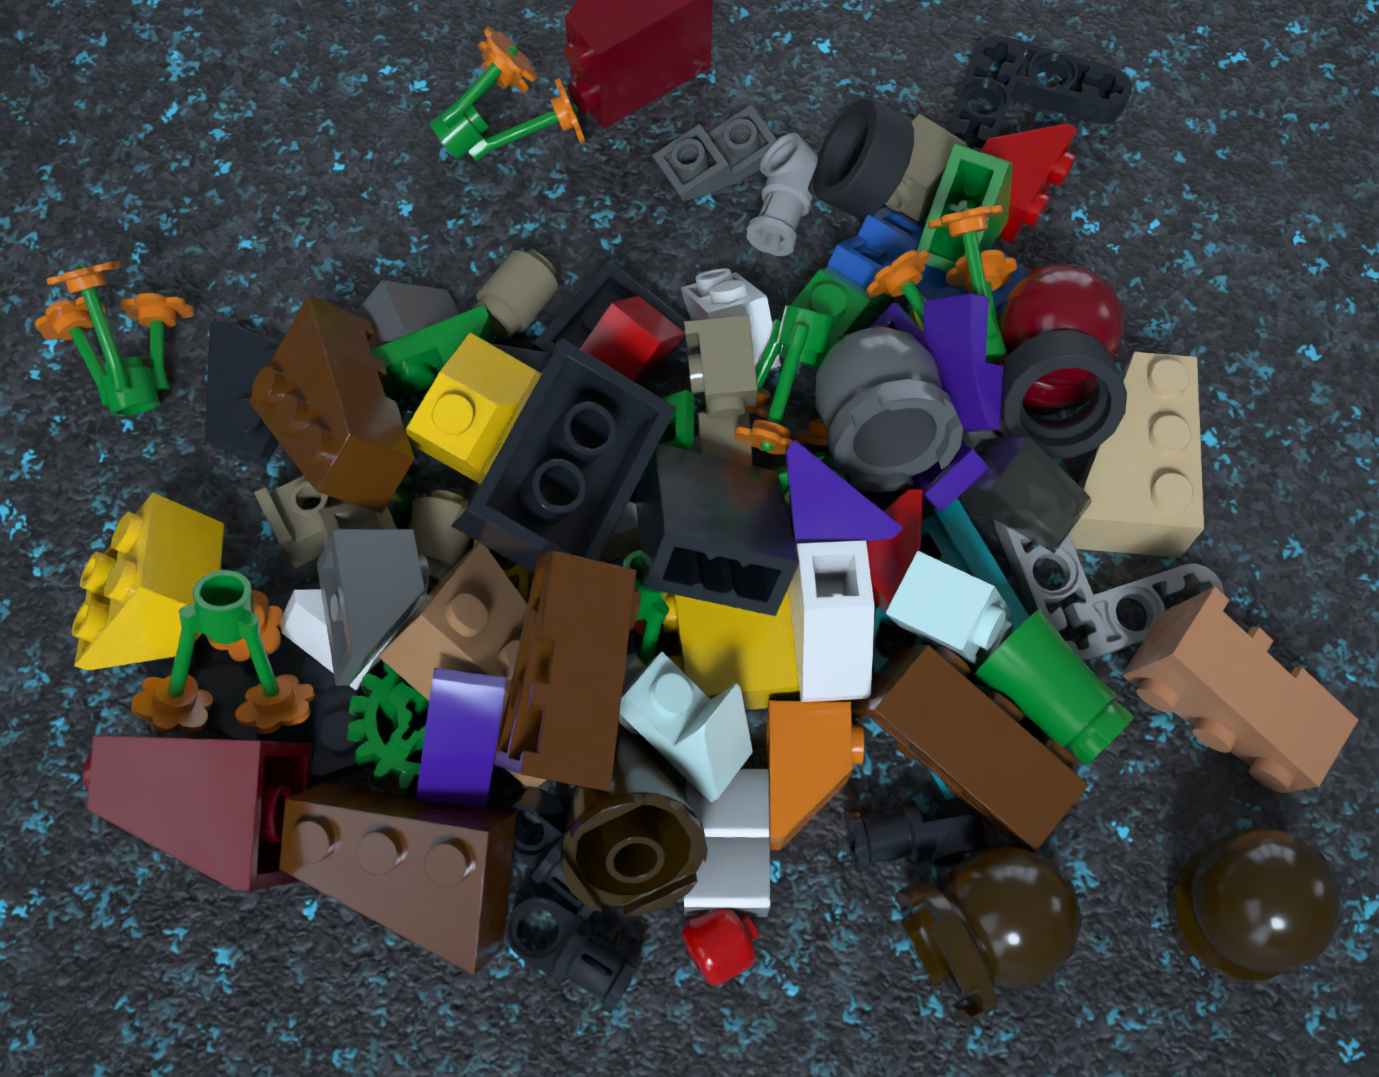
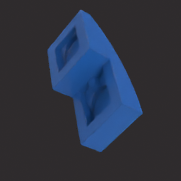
M885 206L876 213L867 215L857 236L837 244L827 266L867 289L875 281L874 277L880 270L890 266L902 254L911 250H917L924 227Z

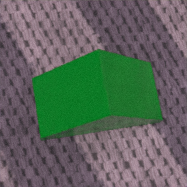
M954 143L927 222L948 214L958 213L964 207L973 209L983 206L1002 205V213L987 218L988 229L977 232L980 253L990 250L1008 222L1013 163ZM926 222L916 251L919 253L927 250L930 254V259L925 264L948 272L956 267L955 262L959 258L966 256L963 237H950L948 227L929 229Z

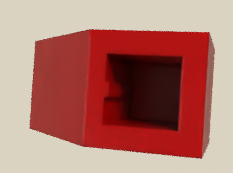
M1061 124L989 138L981 152L1013 163L1009 218L998 236L999 238L1013 244L1025 224L1032 228L1037 225L1051 198L1045 192L1051 183L1061 187L1075 162L1076 155L1068 151L1077 128L1069 124Z

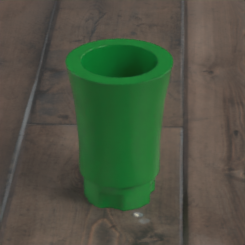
M1041 608L1024 621L973 675V678L1013 703L1027 718L1034 722L1062 748L1067 744L1071 753L1085 766L1104 750L1134 719V716L1116 700H1112L1117 694L1096 676L1065 642Z

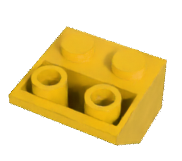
M155 493L149 496L136 514L127 512L119 521L109 548L104 554L95 552L88 560L82 572L80 587L86 589L87 592L85 602L80 607L72 626V636L79 638L74 666L88 671L175 657L181 632L179 610L184 606L194 604L193 588L199 579L206 574L221 570L224 523ZM197 632L196 640L202 632Z

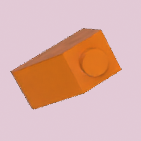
M769 701L766 716V769L769 770L770 850H781L846 785L852 772L853 764L863 763V725L851 723V702Z

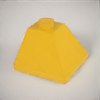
M469 333L441 369L408 424L406 435L409 443L476 481L536 370L476 335Z

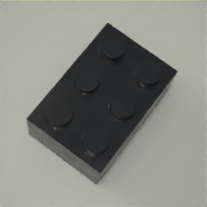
M561 338L538 367L451 527L534 574L538 555L550 551H558L598 561L676 407Z

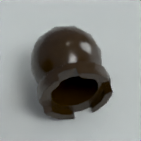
M1243 829L1224 836L1213 846L1195 853L1179 871L1175 885L1170 888L1167 896L1169 925L1181 950L1188 957L1194 956L1206 969L1221 975L1219 979L1228 983L1257 984L1313 964L1331 944L1343 919L1341 884L1324 855L1294 834L1276 830Z
M998 843L973 851L949 872L942 891L938 890L933 883L922 878L895 894V901L899 906L903 908L907 905L910 907L913 915L902 921L901 924L914 954L933 987L947 981L954 994L960 1000L951 1005V1011L966 1025L996 1009L994 986L1019 990L1050 979L1074 954L1082 923V915L1073 883L1052 860L1028 846Z

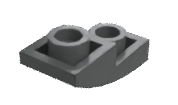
M749 105L708 133L698 124L652 156L681 200L686 201L718 191L759 171L765 152L777 139L753 106Z

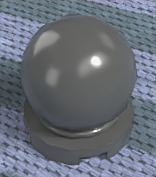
M877 325L845 335L828 351L816 371V410L829 430L828 449L836 470L839 469V471L850 477L853 487L877 493L906 490L915 486L912 476L926 471L937 461L941 470L950 464L961 447L963 426L949 394L942 389L941 372L934 357L911 333Z

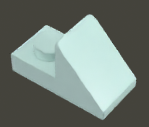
M661 651L644 666L622 692L620 714L710 802L720 797L753 752L742 692L737 683L713 699H710Z

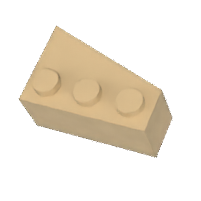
M1134 352L1121 375L1127 390L1125 415L1115 433L1099 447L1092 450L1084 474L1075 492L1074 501L1065 526L1075 549L1181 558L1204 529L1197 357Z

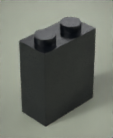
M658 443L644 470L635 495L644 588L776 616L800 563L778 472Z

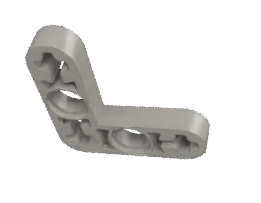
M1020 484L1010 489L995 507L993 515L995 529L1029 615L1031 616L1041 608L1059 632L1067 626L1063 610L1060 607L1050 614L1046 605H1053L1069 595L1073 596L1075 603L1066 607L1064 612L1072 627L1082 626L1084 628L1086 637L1078 642L1079 650L1073 641H1067L1066 643L1083 662L1143 643L1161 613L1167 611L1161 599L1175 594L1185 586L1188 589L1197 587L1201 593L1216 586L1224 594L1222 583L1216 573L1206 566L1187 564L1093 595L1058 506L1048 491L1034 484ZM1019 500L1023 502L1025 510L1036 508L1039 517L1031 524L1036 542L1045 536H1048L1051 543L1039 545L1028 554L1025 553L1022 546H1026L1034 539L1030 527L1026 521L1015 522L1011 515L1019 507ZM1049 558L1060 564L1065 575L1064 585L1060 590H1046L1037 584L1032 571L1037 559ZM1131 598L1142 604L1147 615L1146 625L1142 631L1134 632L1127 630L1120 624L1116 616V607L1120 599Z

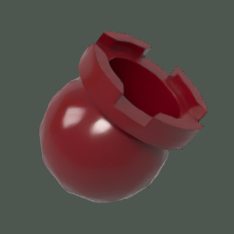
M1060 262L1033 269L1014 287L1004 299L998 325L1008 356L1024 341L1045 332L1073 330L1093 336L1114 357L1119 351L1123 335L1124 309L1113 285L1088 267ZM1006 358L996 365L1003 366ZM1079 368L1058 369L1041 376L1028 388L1023 398V407L1026 411L1041 415H1051L1055 409L1070 408L1078 403L1080 407L1089 401L1097 391L1099 384L1095 375L1089 371Z

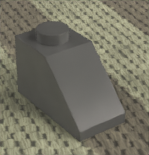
M333 529L317 562L336 686L350 685L405 623L420 596L425 595L429 585L428 562L425 556L418 555L413 529Z

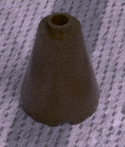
M618 727L610 792L575 785L561 847V867L570 892L587 907L602 912L601 904L623 907L625 916H642L668 908L690 893L698 882L696 872L703 859L706 862L708 847L704 829L698 817L643 736L630 733L624 727Z

